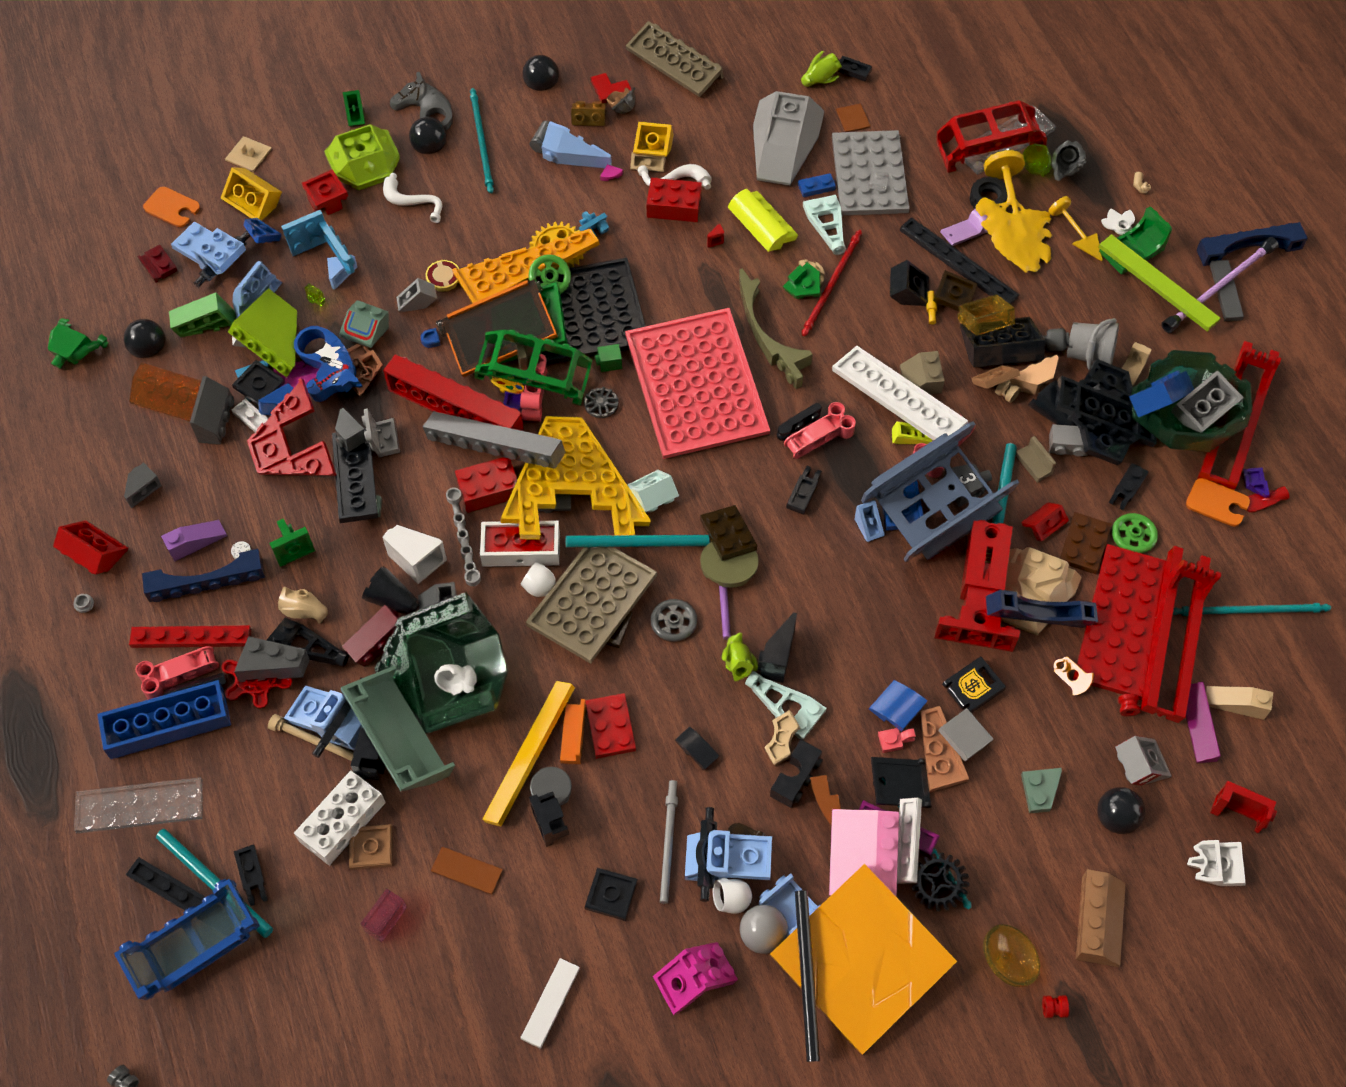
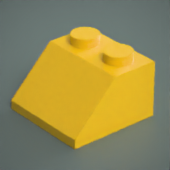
M638 122L633 154L667 157L671 151L674 136L672 125Z

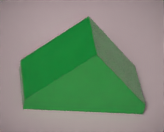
M360 91L343 92L348 126L365 124Z

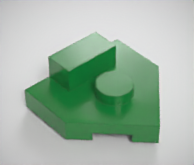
M808 262L803 267L799 265L788 276L789 280L783 285V289L796 299L806 296H821L820 272Z

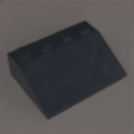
M1030 317L960 324L968 359L973 367L983 368L990 365L1001 366L1002 364L1009 363L1019 364L1020 362L1044 360L1045 339Z

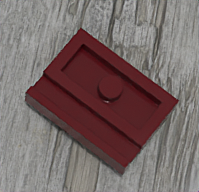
M160 244L144 252V255L137 256L155 283L158 282V279H164L178 271Z

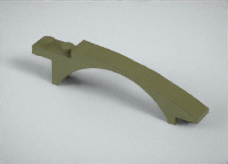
M742 268L739 270L740 293L746 317L754 337L770 365L777 364L779 370L785 373L789 384H793L795 389L802 387L803 375L799 370L811 365L813 354L810 350H799L784 346L774 341L760 328L753 313V304L760 291L758 289L760 281L758 278L751 281Z

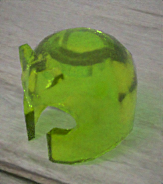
M1033 144L1025 148L1023 151L1025 169L1030 174H1041L1042 177H1045L1052 169L1051 156L1047 146Z

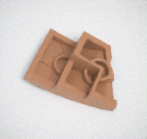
M358 343L347 350L355 364L356 378H358L363 386L361 388H352L361 396L383 364L374 350L370 351L367 346Z

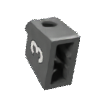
M972 464L985 482L992 480L989 470L979 472L977 466ZM968 465L951 467L972 497H979L984 494L985 487ZM952 484L948 486L949 490L955 489ZM959 497L955 500L958 507L968 503V500L964 497Z

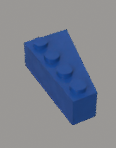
M1177 370L1152 382L1151 387L1129 396L1137 416L1141 417L1182 399L1191 393L1194 387L1187 371L1180 373Z

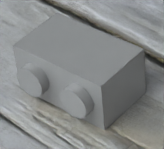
M1052 424L1049 433V453L1087 456L1078 426Z

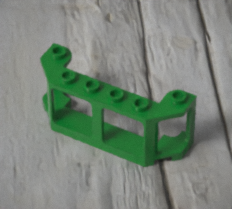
M516 330L489 331L485 334L484 345L478 365L475 368V379L484 380L485 376H489V379L497 377L563 394L565 399L567 397L573 398L572 404L581 406L591 370L592 359L569 344L561 345L550 339H538L531 334H519ZM503 340L534 348L527 370H520L497 363ZM487 344H495L491 361L487 364H482ZM541 350L572 358L566 380L539 375L535 372ZM576 365L587 369L581 391L572 384Z

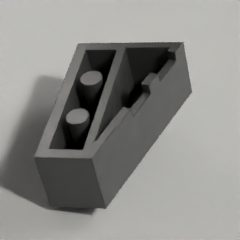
M248 636L234 672L239 682H246V680L258 679L260 681L265 680V678H300L304 676L310 659L306 649Z

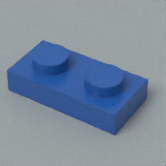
M831 173L798 180V186L803 197L834 191L836 188Z

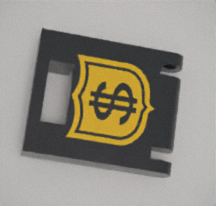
M981 656L942 683L945 688L950 686L947 692L961 709L967 707L968 704L970 705L967 709L971 713L1006 689L1003 682ZM983 669L993 680V684L989 685L980 674Z

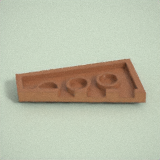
M937 706L921 711L920 718L929 792L968 782L969 777L960 755L938 731L947 723L941 707Z

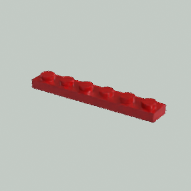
M250 625L132 627L129 645L131 648L244 647L248 636L250 637L251 635Z

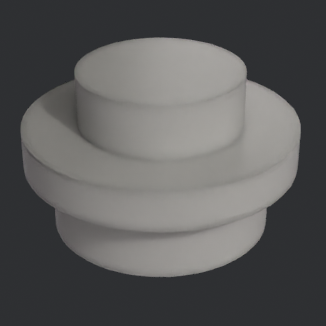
M79 594L74 599V608L80 613L88 612L94 606V600L90 595Z

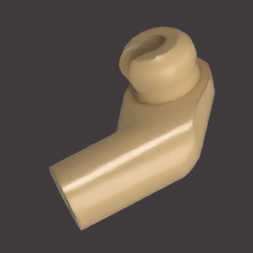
M1136 172L1133 186L1140 193L1145 194L1151 189V185L1148 182H1142V172Z

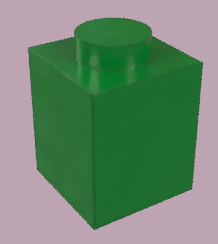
M619 344L597 347L598 355H595L596 366L600 365L601 372L622 369Z

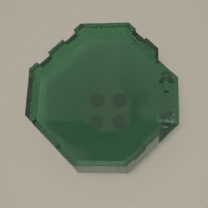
M1172 350L1168 353L1167 358L1159 359L1150 365L1148 378L1132 388V395L1151 387L1152 382L1177 370L1180 373L1187 371L1195 389L1218 370L1244 398L1202 433L1184 426L1172 414L1171 410L1182 399L1141 417L1137 416L1132 404V418L1170 449L1210 452L1248 426L1252 413L1251 383L1246 379L1241 381L1235 376L1236 371L1228 365H1220L1216 361L1217 357L1212 353Z

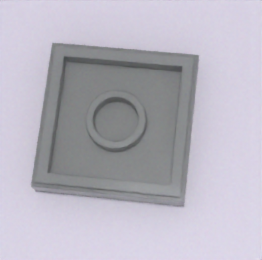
M967 708L938 730L964 761H967L994 740Z

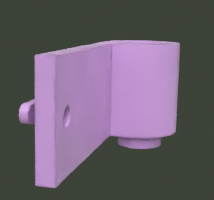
M974 209L968 220L944 228L940 233L952 246L988 233L981 226V222L987 219V215L980 216L976 209Z

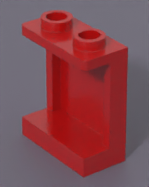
M1227 781L1216 795L1210 813L1218 816L1226 807L1257 821L1254 832L1259 833L1263 828L1266 829L1270 821L1273 822L1277 810L1274 809L1276 801Z

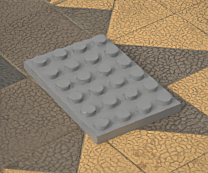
M899 130L832 133L841 215L909 213Z

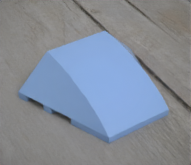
M260 261L255 263L233 292L232 302L236 318L268 288L275 293L282 284Z

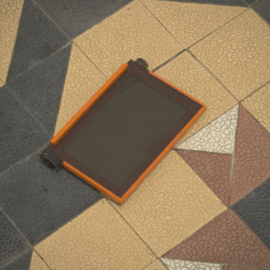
M535 279L529 282L527 280L447 314L446 318L436 321L441 336H447L463 378L475 373L486 332L516 330L519 334H531L542 340H552L558 337L540 294L543 289L539 281H535ZM503 340L497 363L517 355L516 344L518 343ZM487 344L482 364H487L491 361L495 344Z

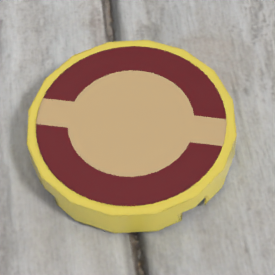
M441 260L434 262L426 271V281L434 284L437 291L452 290L458 283L452 269H459V267L452 261Z

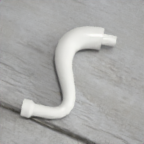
M696 164L680 166L661 178L677 180L683 177H691L696 179L697 182H702V187L706 190L711 188L710 183L712 181L709 173L703 167ZM642 165L637 171L649 186L651 179L648 175V169L645 165Z
M391 173L390 177L385 178L383 193L389 202L399 206L434 203L436 206L434 212L431 213L430 220L434 223L440 222L442 210L440 198L434 195L401 194L397 191V175Z

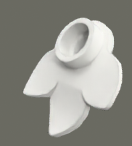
M1110 209L1107 218L1102 219L1101 222L1107 229L1114 230L1117 234L1123 235L1131 230L1135 217L1131 210L1121 215L1115 210Z

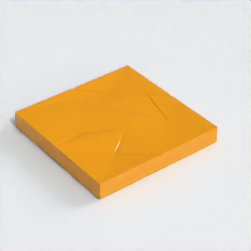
M865 863L809 916L816 1006L861 1055L957 962ZM796 928L770 953V956L801 989L798 934Z

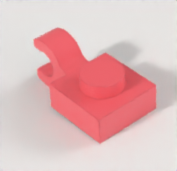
M898 728L878 732L883 753L903 749L902 743L915 741L914 737H916L914 729H907L902 733H899Z

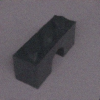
M800 740L790 758V764L796 766L800 773L793 777L780 773L770 790V797L792 808L794 803L798 804L804 794L801 792L804 786L808 787L811 783L810 777H813L811 774L814 769L818 770L823 762V759H821L822 750Z

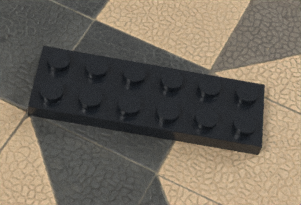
M332 433L340 524L378 518L370 442L366 441L348 452L344 447L341 448L337 444L335 439L337 435Z

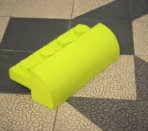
M744 189L736 194L728 205L731 212L768 252L781 249L783 243L795 241L798 237L793 228L758 191L750 192L748 189Z

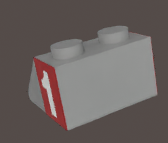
M1133 736L1115 746L1118 752V760L1123 764L1126 771L1125 776L1131 784L1142 786L1171 777L1155 739Z

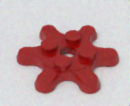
M226 660L222 664L223 672L235 677L234 684L225 691L226 698L231 701L237 700L242 695L250 694L253 697L254 706L262 709L268 704L267 694L271 689L281 688L286 690L292 685L291 678H265V680L260 681L258 679L246 680V682H239L234 672L238 662Z

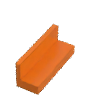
M581 699L580 705L566 704L560 763L581 764L586 715L585 699Z

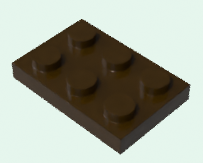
M736 505L700 515V521L721 561L757 551L758 545Z

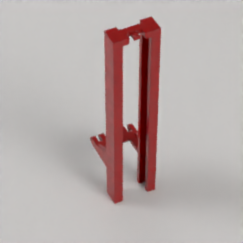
M1244 341L1240 348L1229 383L1238 391L1247 364L1262 368L1264 371L1229 480L1210 473L1231 409L1216 420L1197 479L1203 478L1214 481V483L1222 484V486L1235 490L1238 485L1268 388L1282 359L1279 357L1280 352L1270 350L1268 358H1266L1267 353L1264 352L1262 355V351H1259L1256 355V349L1252 348L1253 343Z
M1174 546L1168 551L1141 711L1150 714L1157 713L1159 717L1164 715L1166 719L1179 723L1186 717L1204 600L1213 585L1221 578V572L1217 571L1214 573V570L1209 569L1211 558L1203 555L1200 556V561H1197L1196 567L1195 563L1190 562L1188 564V561L1182 560L1184 549ZM1183 577L1193 579L1194 583L1173 710L1170 711L1158 707L1157 703L1177 585Z

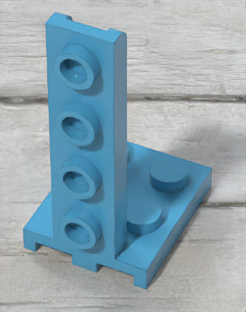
M320 210L281 226L293 256L327 242L348 274L355 272L353 267L355 261L352 255H348L346 246L342 245L331 225L328 226Z

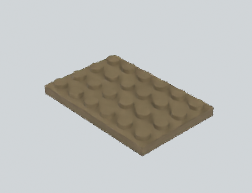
M584 547L528 618L526 626L591 664L656 578L657 572L614 547Z

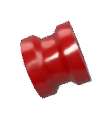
M1124 694L1118 697V703L1121 705L1120 714L1122 716H1135L1141 712L1137 704L1139 701L1138 695Z

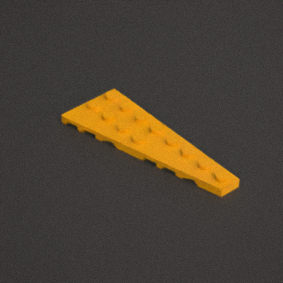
M587 229L571 234L568 238L553 239L554 242L543 245L539 243L537 247L530 249L525 247L502 254L499 258L484 259V262L474 265L470 263L467 264L468 267L454 268L452 271L473 304L527 280L529 282L530 266L540 256L556 255L565 262H568L600 245L593 231ZM554 262L551 265V267L553 268L559 266L557 263ZM544 263L538 267L541 272L546 268Z

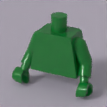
M61 318L57 326L50 332L48 350L55 356L51 365L58 369L62 368L65 361L75 365L91 351L98 349L99 346L102 348L108 347L107 337L100 334L97 341H91L86 335L71 329V324L67 323L70 321L69 319Z

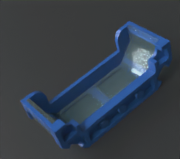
M230 879L219 881L215 884L213 894L205 897L202 900L203 903L197 907L188 908L180 918L168 921L160 931L151 932L145 937L146 940L143 942L132 943L127 941L119 947L120 950L114 953L138 999L148 1000L161 990L165 992L172 990L248 940L250 937L249 932L256 930L260 926L238 892L235 881Z

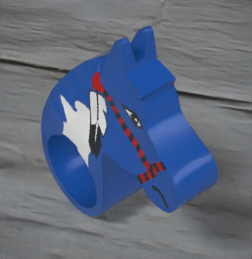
M309 326L297 334L294 340L295 351L305 364L319 369L316 378L310 380L306 385L308 393L314 401L322 402L336 392H348L352 387H363L358 378H356V368L350 353L334 333L319 326ZM317 338L325 339L326 344L323 349L312 354L304 353L305 347L309 342Z

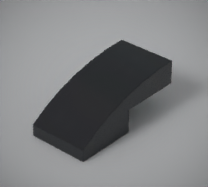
M688 727L675 739L687 755H690L702 770H705L719 757L716 751L691 727Z

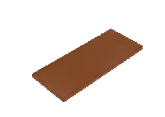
M441 847L431 869V872L491 895L503 871L501 868L445 847Z

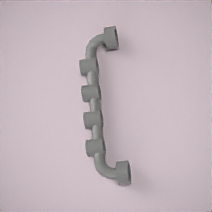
M450 488L446 492V498L452 504L454 511L453 520L458 529L457 538L462 546L461 555L465 560V582L469 586H476L480 583L481 577L476 569V564L472 560L473 551L468 543L469 534L465 529L466 521L459 504L462 500L461 491L458 488Z

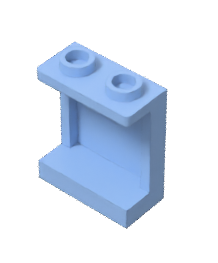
M789 874L787 877L785 875L780 877L772 890H765L759 897V905L773 906L784 915L788 925L787 937L797 928L794 891L802 890L793 880L794 876L792 874ZM808 897L810 916L819 906Z

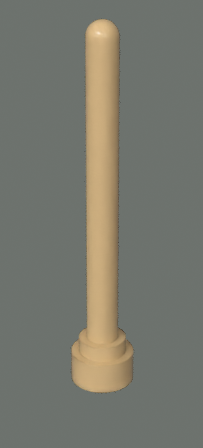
M274 714L269 720L268 729L275 732L283 730L314 745H318L321 740L317 736L287 724L283 717ZM330 742L326 746V750L352 761L353 752Z

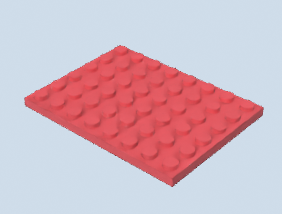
M730 308L625 331L663 459L770 434V428Z

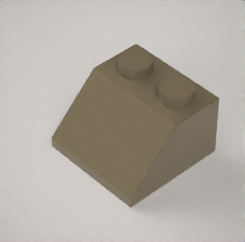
M938 351L918 353L900 364L901 376L928 394L942 393L944 377Z

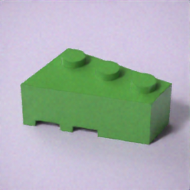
M217 293L210 294L169 311L170 328L180 337L203 334V330L209 329L220 331L221 327L231 326L236 320L234 309Z

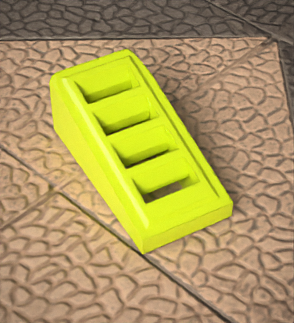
M897 421L892 428V442L895 444H929L932 442V439L928 436L922 437V432L909 423Z

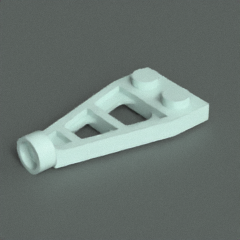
M832 195L803 201V208L808 220L832 250L833 254H843L846 251V247L843 242L841 206L837 196ZM833 214L834 221L822 223L818 216ZM836 228L837 235L828 236L825 231Z
M755 671L750 674L745 682V685L752 689L776 718L785 713L782 705L786 700H792L801 705V709L794 716L801 728L794 735L801 740H804L826 712L827 708L810 696L765 679ZM770 689H774L783 695L776 704L766 696Z

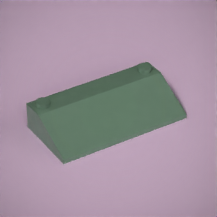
M394 665L342 686L341 691L399 790L405 791L431 785L449 777L455 764L453 762L447 765L443 764L393 681V676L397 669Z

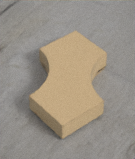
M790 710L772 720L774 735L770 743L764 747L775 766L791 757V740L794 734L801 729Z

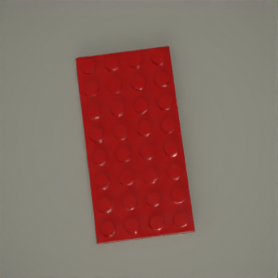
M1110 544L1106 545L1092 602L1096 603L1098 622L1085 627L1077 665L1086 673H1094V680L1091 686L1122 695L1136 694L1139 700H1142L1166 560ZM1076 670L1073 676L1074 681H1076L1079 677V674Z

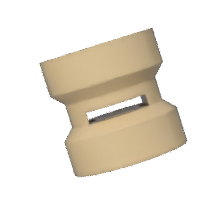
M1008 380L1000 383L995 393L999 396H1004L1006 401L1012 403L1020 393L1021 388L1017 385H1012L1011 381Z

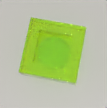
M310 283L305 287L306 297L311 303L322 306L326 302L323 291Z

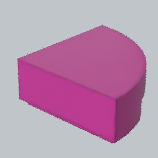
M607 164L600 176V180L609 181V179L619 178L623 174V169Z

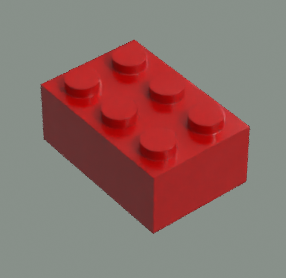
M651 178L646 203L647 218L698 222L702 182Z
M506 457L455 471L458 487L461 491L467 513L507 502L517 482L511 459Z

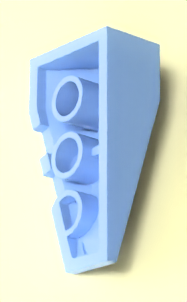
M549 122L542 145L544 159L565 165L605 168L607 164L612 166L609 153L594 144L590 146L585 143L583 137L578 136L577 138L569 133L570 129L554 122Z

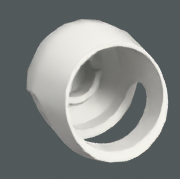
M535 562L522 580L521 586L535 597H544L556 584V579L548 568L543 564Z
M721 878L715 880L713 900L716 908L719 911L731 914L743 912L751 903V888L746 882L739 879ZM721 886H722L723 892H724V904H723V902H722V900H721V896H720V887H721Z

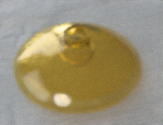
M1000 924L994 926L986 933L983 942L984 955L989 967L999 979L1014 987H1026L1038 978L1040 972L1039 956L1034 945L1023 932L1013 926Z

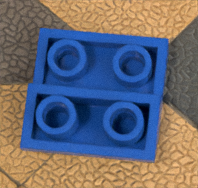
M893 680L871 705L869 710L884 722L886 720L902 732L925 706L927 700L909 687Z

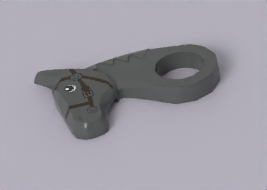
M420 72L416 73L415 82L407 83L401 91L390 99V107L396 111L416 104L420 106V118L440 113L446 116L441 122L445 130H448L453 124L451 104L438 89L424 82Z

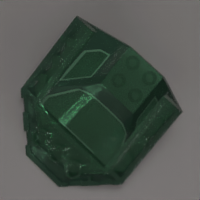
M467 592L397 619L393 635L389 636L383 649L384 654L375 666V673L395 665L397 669L393 676V681L425 733L429 734L497 709L509 672L499 633ZM454 664L461 667L469 665L477 674V682L473 692L465 693L463 691L453 696V694L437 686L434 675L443 665Z

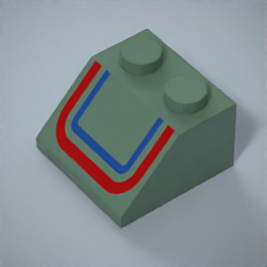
M357 300L348 309L339 336L371 348L389 328V311Z

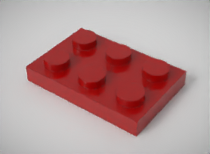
M625 693L585 700L596 759L636 751Z

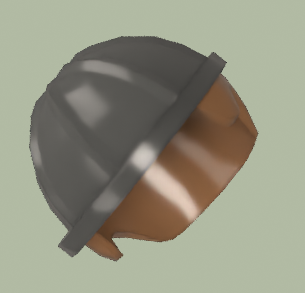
M633 87L630 90L625 88L624 92H612L607 97L611 109L621 114L632 110L635 105L633 91L636 88Z

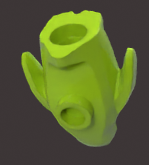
M824 51L818 53L812 60L807 72L801 78L802 84L805 87H810L817 83L824 84L835 81L839 75L831 76L842 67L835 54L830 53L820 58Z
M741 632L728 638L727 646L721 655L722 660L726 663V668L732 672L734 681H739L749 676L752 670L757 671L758 669L757 659L750 652V649L743 644V633Z

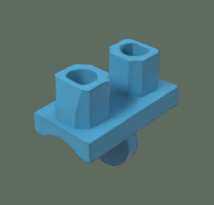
M585 211L582 213L583 219L579 221L582 225L579 227L580 231L587 229L593 231L597 228L600 234H604L610 228L606 221L607 215L605 212L596 217L594 212L589 214Z

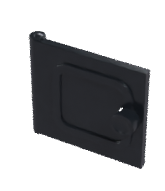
M871 757L876 805L900 806V799L920 798L922 799L921 808L932 807L924 758L911 760Z

